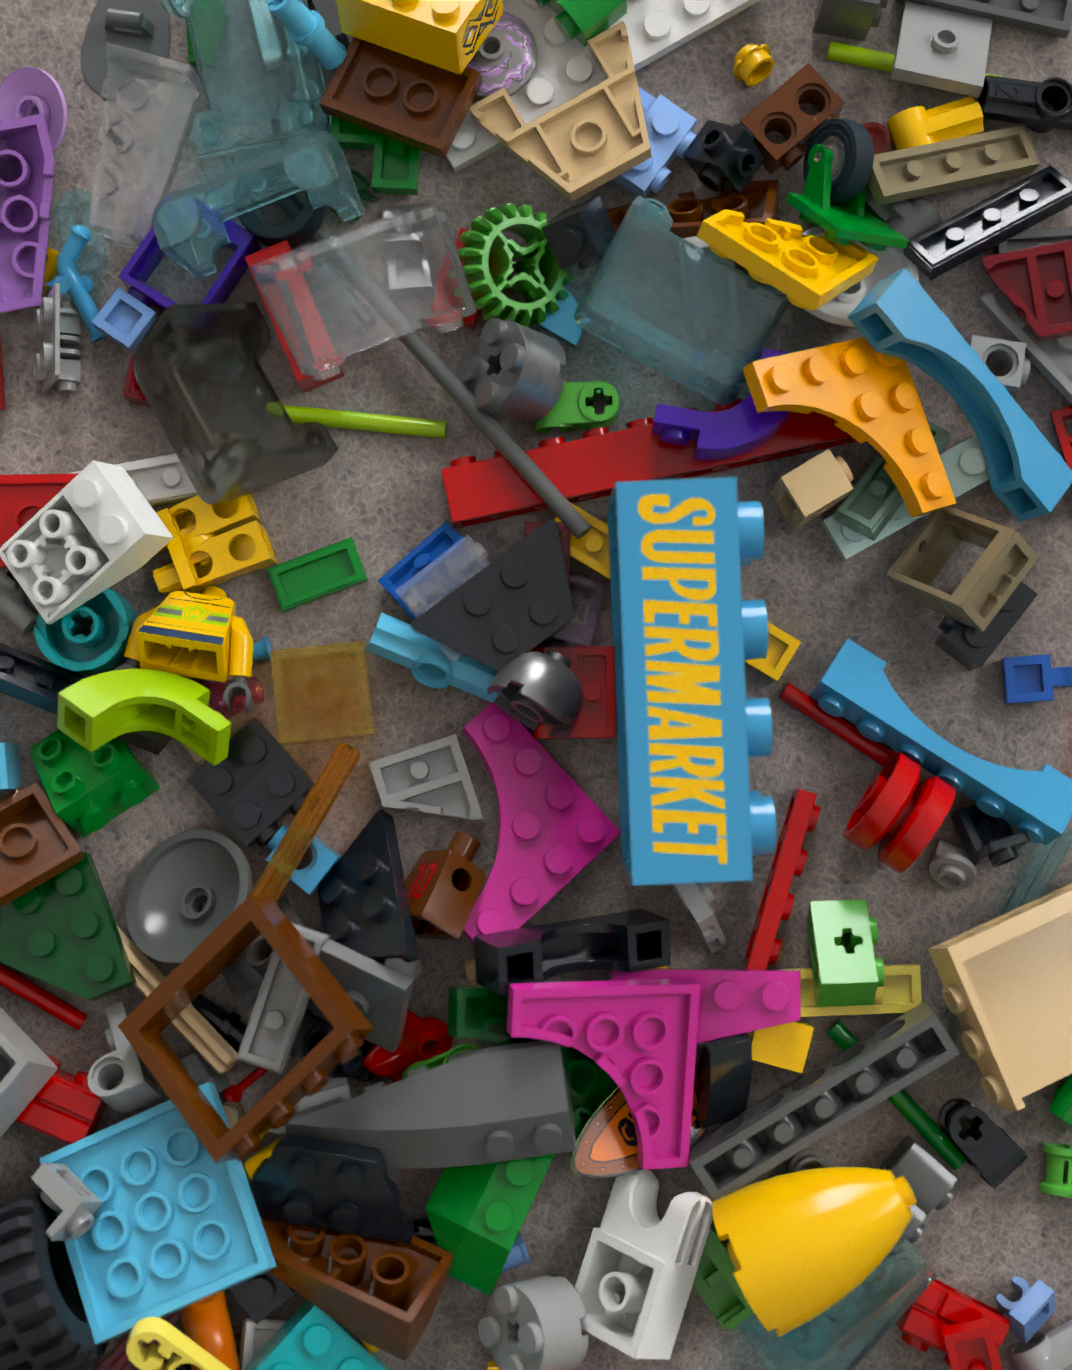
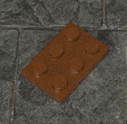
M353 37L347 49L346 58L338 66L320 102V106L325 114L445 159L483 81L481 72L466 67L462 74L459 75Z

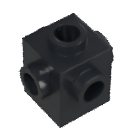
M707 120L682 155L697 174L699 180L707 188L715 192L723 189L737 194H741L766 159L755 144V135L748 128L738 123L731 126Z

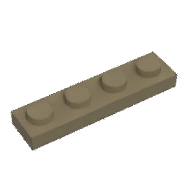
M1019 125L874 155L873 168L867 183L876 205L879 206L1030 174L1040 163L1024 126Z

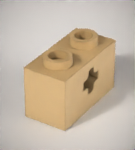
M827 449L780 477L770 494L791 529L795 531L839 505L854 489L850 483L853 480V475L844 459L840 456L835 458L830 449Z

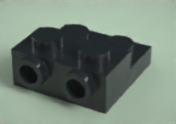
M257 718L250 721L229 741L228 757L215 766L207 761L187 779L216 811L217 817L245 847H251L255 843L260 847L266 845L280 829L276 824L289 811L294 816L298 815L315 799L311 791L318 785Z

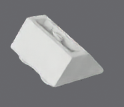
M93 460L0 547V557L47 624H52L141 568L174 537L122 466Z

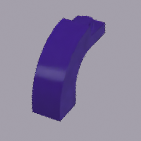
M762 348L758 360L789 354V352ZM751 393L740 404L721 412H702L657 404L652 434L661 435L660 439L662 441L677 445H685L688 443V440L697 441L694 459L697 460L730 459L746 454L772 438L786 422L791 411L757 413Z

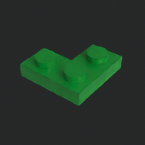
M331 116L330 143L332 148L374 150L373 193L418 195L420 149Z

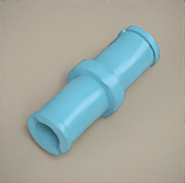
M268 0V10L274 13L291 31L290 36L297 45L306 47L327 70H333L342 64L347 55L346 47L328 31L323 17L317 11H310L301 0Z

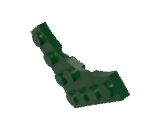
M483 986L449 987L448 1036L476 1038L499 1046L541 1040L511 1037L507 1032L508 994L499 996ZM561 1045L574 1115L576 1143L586 1122L618 1086L612 1077L592 1058L571 1046Z

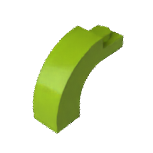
M122 669L103 672L82 679L58 693L57 728L89 752H93L122 734L136 731H152L175 738L215 766L228 757L232 723L219 712L208 707L209 689L188 678L164 671Z

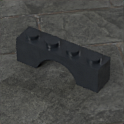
M637 909L474 936L476 983L501 996L509 994V984L544 983L555 975L572 971L603 969L630 973L671 965L669 919L644 909Z

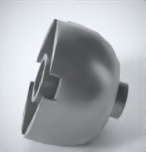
M551 650L547 651L546 654L527 652L511 658L498 671L487 689L488 694L493 692L499 693L494 703L509 716L535 731L540 723L548 725L552 728L548 736L554 738H565L569 734L583 705V691L578 677L570 670L571 662L563 655Z

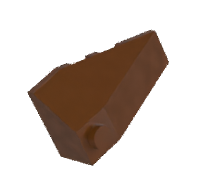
M779 179L750 181L741 194L721 189V196L703 200L695 198L693 191L678 194L679 199L670 202L667 207L658 209V205L650 200L606 209L618 235V238L611 246L680 262L677 240L697 236L703 220L724 209L743 213L745 217L743 222L760 223L764 225L767 218L779 221ZM734 261L735 274L743 273L746 276H750L747 269Z
M261 1218L277 1266L269 1270L272 1274L362 1341L404 1361L408 1359L429 1325L451 1270L454 1256L449 1251L414 1235L410 1245Z

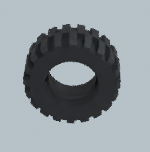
M27 1190L0 1202V1370L89 1369L101 1359L109 1341L95 1345L65 1242L51 1241L45 1235L47 1229L57 1219L55 1210L41 1199L40 1193L42 1190Z

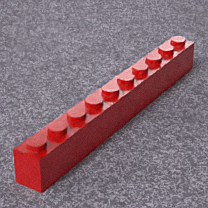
M734 398L719 402L715 405L716 410L707 412H721L731 409L740 404L742 400ZM812 411L809 414L791 412L778 432L763 445L741 456L723 460L694 459L697 441L688 440V443L685 445L662 441L660 439L661 435L652 434L654 421L650 417L631 421L626 424L627 429L609 432L608 427L591 429L582 433L583 439L565 442L564 437L545 439L538 443L539 448L524 452L564 497L574 504L610 496L615 482L689 479L858 441L836 427L834 419ZM498 450L494 452V458L476 461L475 456L461 457L450 461L449 468L441 469L454 529L550 509Z

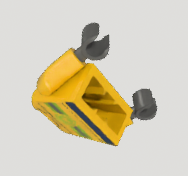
M208 586L203 589L201 594L177 590L171 592L159 606L137 616L123 655L127 657L126 664L120 665L114 670L139 669L140 667V669L158 670L219 682H226L228 676L233 677V682L226 687L223 693V699L228 711L231 713V702L234 697L239 695L246 697L245 710L247 714L254 707L252 693L246 685L247 678L252 677L253 638L245 620L236 616L235 602L227 598V594L221 588Z

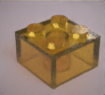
M364 641L270 651L279 744L291 746L377 736L369 652L366 651L368 645Z

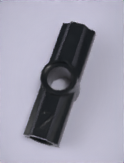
M991 75L985 76L983 89L979 98H977L984 119L1025 124L1031 131L1037 133H1047L1054 128L1072 130V85L1067 80L1059 77H1050L1043 82H1034ZM1042 100L1051 103L1054 111L1048 110L1042 103Z

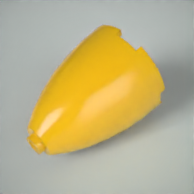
M827 1167L787 1173L749 1184L713 1201L712 1215L718 1237L721 1241L730 1239V1242L727 1243V1249L732 1263L737 1270L733 1274L747 1302L767 1331L775 1329L778 1337L813 1320L858 1287L882 1263L899 1241L913 1217L910 1206L916 1204L917 1200L906 1178L901 1176L896 1179L889 1170L867 1167Z

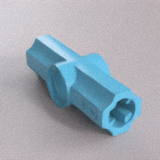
M381 613L366 651L412 669L413 677L427 687L441 689L451 685L494 703L499 693L493 692L488 694L487 689L496 676V672L480 665L478 661L468 656H462L448 649L447 646L423 634L420 635L414 632L410 624Z

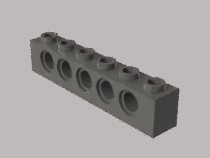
M924 1001L733 1119L702 1136L689 1149V1163L712 1200L715 1201L759 1177L960 1055L936 1014Z

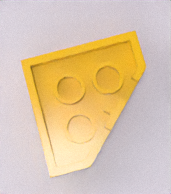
M724 209L703 220L696 236L710 245L711 251L717 256L732 259L747 269L748 274L756 281L772 285L786 294L787 299L793 305L809 309L812 312L870 275L879 259L853 241L849 246L830 241L824 234L822 237L803 235L801 225L767 218L764 225L743 222L745 218L743 213Z

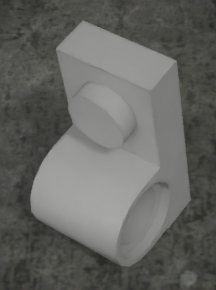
M123 1001L106 1008L110 1027L105 1029V1035L112 1052L102 1056L91 1066L87 1076L88 1086L92 1093L113 1110L127 1113L163 1098L159 1083L118 1027L132 1010ZM120 1079H122V1082L119 1084V1086L114 1088L115 1084Z

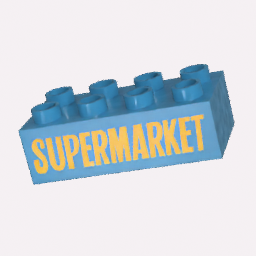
M737 477L615 482L607 501L612 635L615 648V703L622 867L632 886L753 881L752 856L774 855L776 851V816L772 796H761L759 790L750 791L748 757H770L772 752V718L768 698L746 697L744 660L766 658L768 652V619L764 599L742 600L740 567L750 566L751 560H762L764 521L761 502H738Z

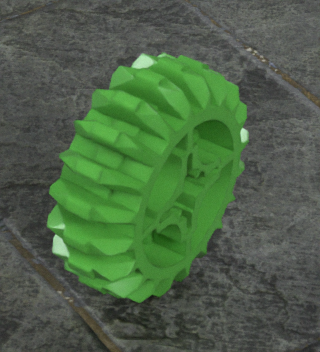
M512 203L504 204L500 209L492 207L484 211L483 217H476L469 223L472 231L463 232L461 237H459L466 248L458 249L454 256L463 261L464 266L457 268L454 275L465 277L467 284L460 288L459 293L463 295L471 293L474 298L470 302L469 308L477 310L484 307L482 320L488 321L491 318L510 320L525 327H528L530 324H541L546 320L545 312L553 315L559 310L556 299L564 301L569 296L562 285L571 283L574 277L565 272V269H560L542 231V227L546 225L547 213L540 211L533 215L531 205L525 204L518 208ZM501 231L515 233L524 238L528 243L519 246L512 238L507 240ZM520 257L516 262L512 261V259ZM512 264H516L517 269L513 270ZM513 271L517 272V274L509 276ZM511 287L517 294L522 293L528 301L525 303L513 301L500 291Z

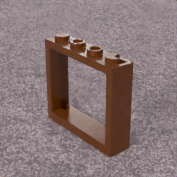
M251 895L118 1025L121 1032L216 1163L235 1159L241 1162L250 1152L258 1151L262 1146L260 1139L271 1128L277 1129L287 1123L296 1113L294 1106L305 1095L309 1097L320 1091L330 1081L331 1077L328 1073L338 1063H346L358 1055L357 1049L363 1044L362 1040L374 1030L373 1026L273 898ZM262 934L334 1029L229 1129L160 1033Z

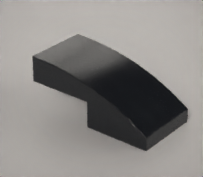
M747 1032L709 1042L704 1046L696 1069V1073L704 1086L695 1111V1115L702 1128L729 1121L746 1110L752 1075L751 1039Z

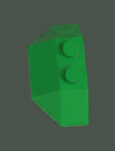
M556 1154L481 1165L444 1168L425 1209L438 1247L449 1251L454 1256L449 1276L491 1296Z

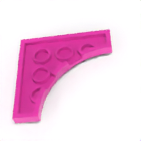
M490 703L462 729V733L471 742L480 756L490 780L493 781L499 807L497 811V850L494 863L462 932L473 945L474 936L515 930L522 927L621 833L525 727L505 713L495 703Z
M695 978L509 984L507 1032L511 1037L547 1040L567 1047L571 1046L592 1058L612 1077L624 1095L635 1126L637 1162L642 1169L688 1167L700 983Z

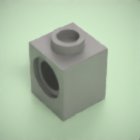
M977 335L970 336L966 342L977 352L985 365L986 359H995L1002 364L1004 376L995 377L1011 396L1020 388V385L1025 386L1030 372V359L1024 358L1026 343Z

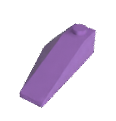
M43 113L0 121V314L40 306L43 297L55 170V157L46 118Z

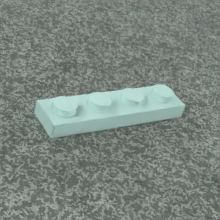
M976 435L940 454L955 499L989 480L987 464ZM903 502L874 541L836 522L834 514L824 519L821 523L842 560L845 561L927 514L911 518L905 502Z

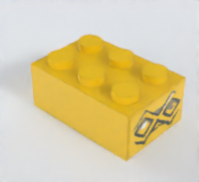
M336 0L342 33L459 75L462 74L504 13L502 0Z

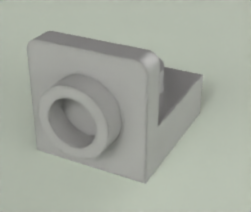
M43 1163L31 1179L42 1189L40 1193L41 1199L55 1211L62 1212L47 1229L45 1235L51 1241L75 1240L91 1227L95 1220L93 1214L103 1202L65 1164Z

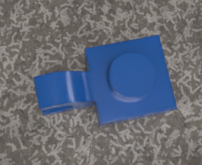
M1050 654L1004 657L1000 659L1004 704L1054 700L1053 687L1072 686V666L1051 668Z

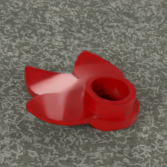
M407 1010L402 1041L396 1051L391 1053L374 1045L365 1054L362 1065L378 1076H392V1082L394 1083L401 1080L403 1071L408 1066L449 1051L452 1046V1036H448V1026L444 1022L434 1017L420 1018L413 1011ZM429 1040H436L432 1044L424 1045Z

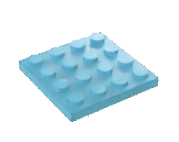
M207 1082L198 1086L230 1129L215 1083ZM167 1100L39 1158L41 1165L43 1163L65 1164L103 1202L93 1214L95 1220L91 1227L81 1237L75 1240L64 1241L95 1345L106 1343L130 1332L135 1323L142 1318H162L277 1267L242 1162H238L235 1159L216 1163L171 1100ZM55 1211L57 1217L62 1213Z

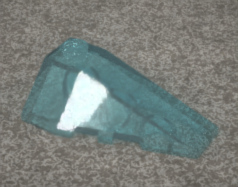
M904 1237L899 1239L882 1263L858 1287L837 1304L800 1327L778 1337L775 1329L767 1331L755 1313L738 1326L767 1370H853L935 1280L937 1275L909 1239Z

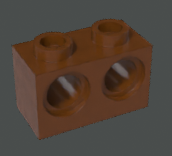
M808 63L741 119L740 124L748 128L755 135V144L766 158L762 165L772 175L781 166L786 171L791 169L804 157L806 151L804 147L809 143L814 132L824 122L838 118L844 102ZM811 103L818 108L820 113L817 115H807L801 111L799 105ZM770 131L779 132L785 137L786 142L782 144L771 143L765 134Z

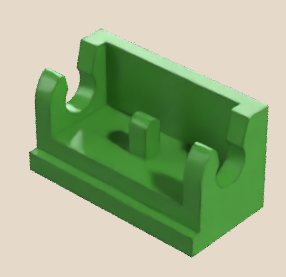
M711 1225L692 1286L722 1328L725 1326L730 1331L752 1316L754 1312L735 1279L733 1273L737 1270L732 1263L727 1245L724 1241H721L716 1230Z

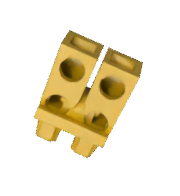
M240 477L180 502L170 509L165 508L156 512L174 537L159 551L168 549L173 563L152 571L158 590L164 595L177 590L197 593L205 587L216 586L254 570H262L278 564L265 528L259 523L262 520L248 484Z

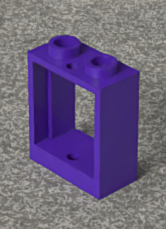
M178 187L119 275V278L127 287V293L149 308L153 305L166 313L163 320L174 329L185 335L191 329L200 336H203L248 269L245 257L260 251L261 247L251 232ZM186 222L235 252L194 314L146 284V281Z

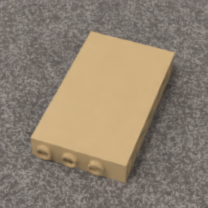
M1069 883L928 949L944 985L942 989L943 999L949 1010L957 1016L963 1029L961 1039L964 1048L976 1060L983 1076L981 1078L982 1090L987 1099L999 1109L1019 1111L1025 1108L1022 1100L1023 1097L1072 1074V883Z

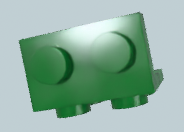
M58 729L36 743L30 750V756L55 813L82 838L101 829L106 823L129 808L138 805L146 797L160 789L154 775L135 757L128 743L116 738L108 741L93 752H89Z

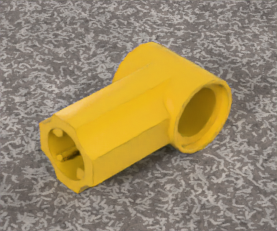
M973 96L928 110L924 106L911 107L895 114L887 121L896 150L984 132L983 113L979 102H976Z

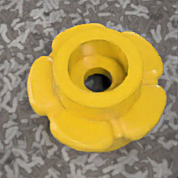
M748 44L741 48L734 58L733 75L738 81L742 79L749 87L756 86L765 80L775 66L774 59L769 55L770 47L766 44H761L760 46Z

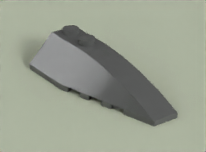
M547 1040L463 1051L450 1056L449 1062L429 1070H427L426 1066L409 1071L408 1078L384 1086L383 1082H379L365 1087L364 1094L348 1100L338 1097L295 1113L285 1123L288 1134L380 1149L388 1169L481 1165L576 1151L574 1115L561 1045Z

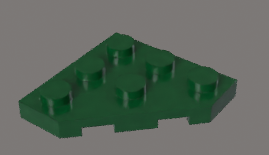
M85 852L83 853L84 860L5 906L0 907V962L87 1000L96 1001L137 983L92 855Z

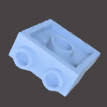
M638 86L652 157L615 177L612 181L643 202L651 191L657 195L663 189L672 174L668 167L676 156L684 159L682 155L697 136L694 133L697 119L660 94L656 99Z

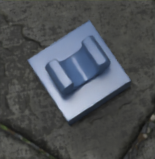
M118 287L94 318L92 324L96 330L132 354L157 321L158 316L154 310Z
M1014 1276L1011 1280L1012 1287L1022 1295L1021 1299L1012 1302L999 1293L996 1296L998 1309L1004 1315L1009 1316L1011 1332L1027 1344L1056 1311L1055 1293L1040 1279L1030 1288L1023 1278Z

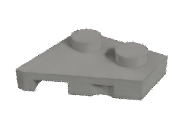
M457 734L369 762L383 807L472 820L484 818Z

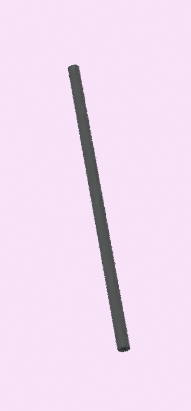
M281 179L265 187L268 193L294 221L303 210L304 205ZM321 225L320 229L310 240L577 539L584 537L592 528L590 524L489 412L476 408L475 398L471 391Z

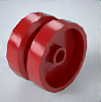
M901 752L895 754L867 787L843 832L844 838L863 850L873 847L880 841L878 860L897 873L905 871L920 856L943 823L956 796V788L938 776H931L918 785L921 765Z

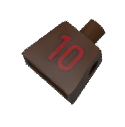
M457 831L446 850L425 851L406 878L405 884L414 933L418 938L458 940L486 879L485 872L471 863L480 847V843L472 836Z

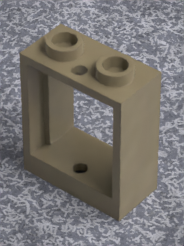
M949 506L931 513L885 575L910 601L984 632L1039 557L1017 530ZM962 541L986 549L952 595L929 586ZM922 542V547L918 550L919 544Z

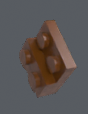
M37 782L26 788L13 790L0 802V907H3L85 859L82 850L61 818L55 813L52 804Z

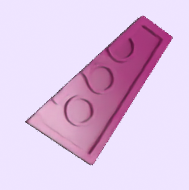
M652 968L630 973L611 970V981L695 978L700 983L697 1044L801 1020V970Z

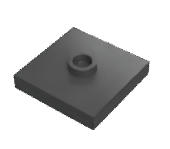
M328 939L320 950L319 959L373 1026L374 1030L364 1039L394 1053L402 1041L414 979ZM313 1001L311 1013L328 1021Z

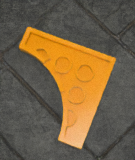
M864 337L753 361L742 368L757 413L791 411L809 414L813 411L834 419L836 427L851 435L859 443L862 444L868 441L886 460L883 468L896 485L911 518L945 509L956 504L906 361L895 356L876 352Z

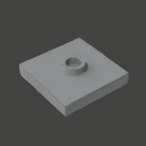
M905 1L900 20L891 79L979 98L984 85L993 19Z

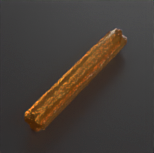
M340 742L337 744L252 890L251 896L270 897L277 902L360 759L358 750L346 743Z

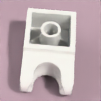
M642 1169L616 1177L600 1228H593L575 1289L583 1302L587 1317L580 1320L581 1329L634 1359L670 1360L713 1220L712 1202L708 1197L697 1192H686L677 1195L670 1202L665 1216L660 1221L656 1208L659 1180L649 1169Z

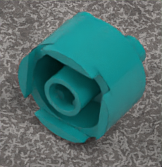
M108 588L52 624H47L38 612L36 625H34V635L40 650L52 663L79 674L93 676L103 672L114 671L115 668L127 661V657L123 655L137 616L133 607L123 595ZM86 619L94 622L89 636L81 634L85 631L83 622Z

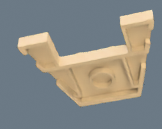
M623 21L587 41L590 53L606 77L605 81L528 124L524 122L504 88L471 105L469 108L470 115L476 124L570 201L578 199L652 157L627 28Z

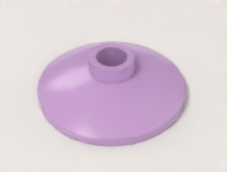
M33 67L19 68L11 72L0 86V121L43 113L46 118L54 152L64 137L67 125V106L63 92L56 80L46 71Z

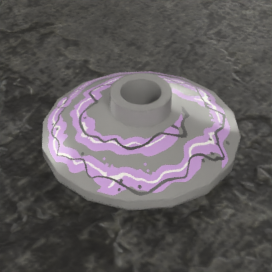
M508 12L503 13L466 66L481 72L483 82L476 94L478 98H486L502 88L506 90L509 96H512L527 85L535 71L538 51L533 33L523 20ZM489 43H496L500 46V49L495 54H488L484 51V47Z

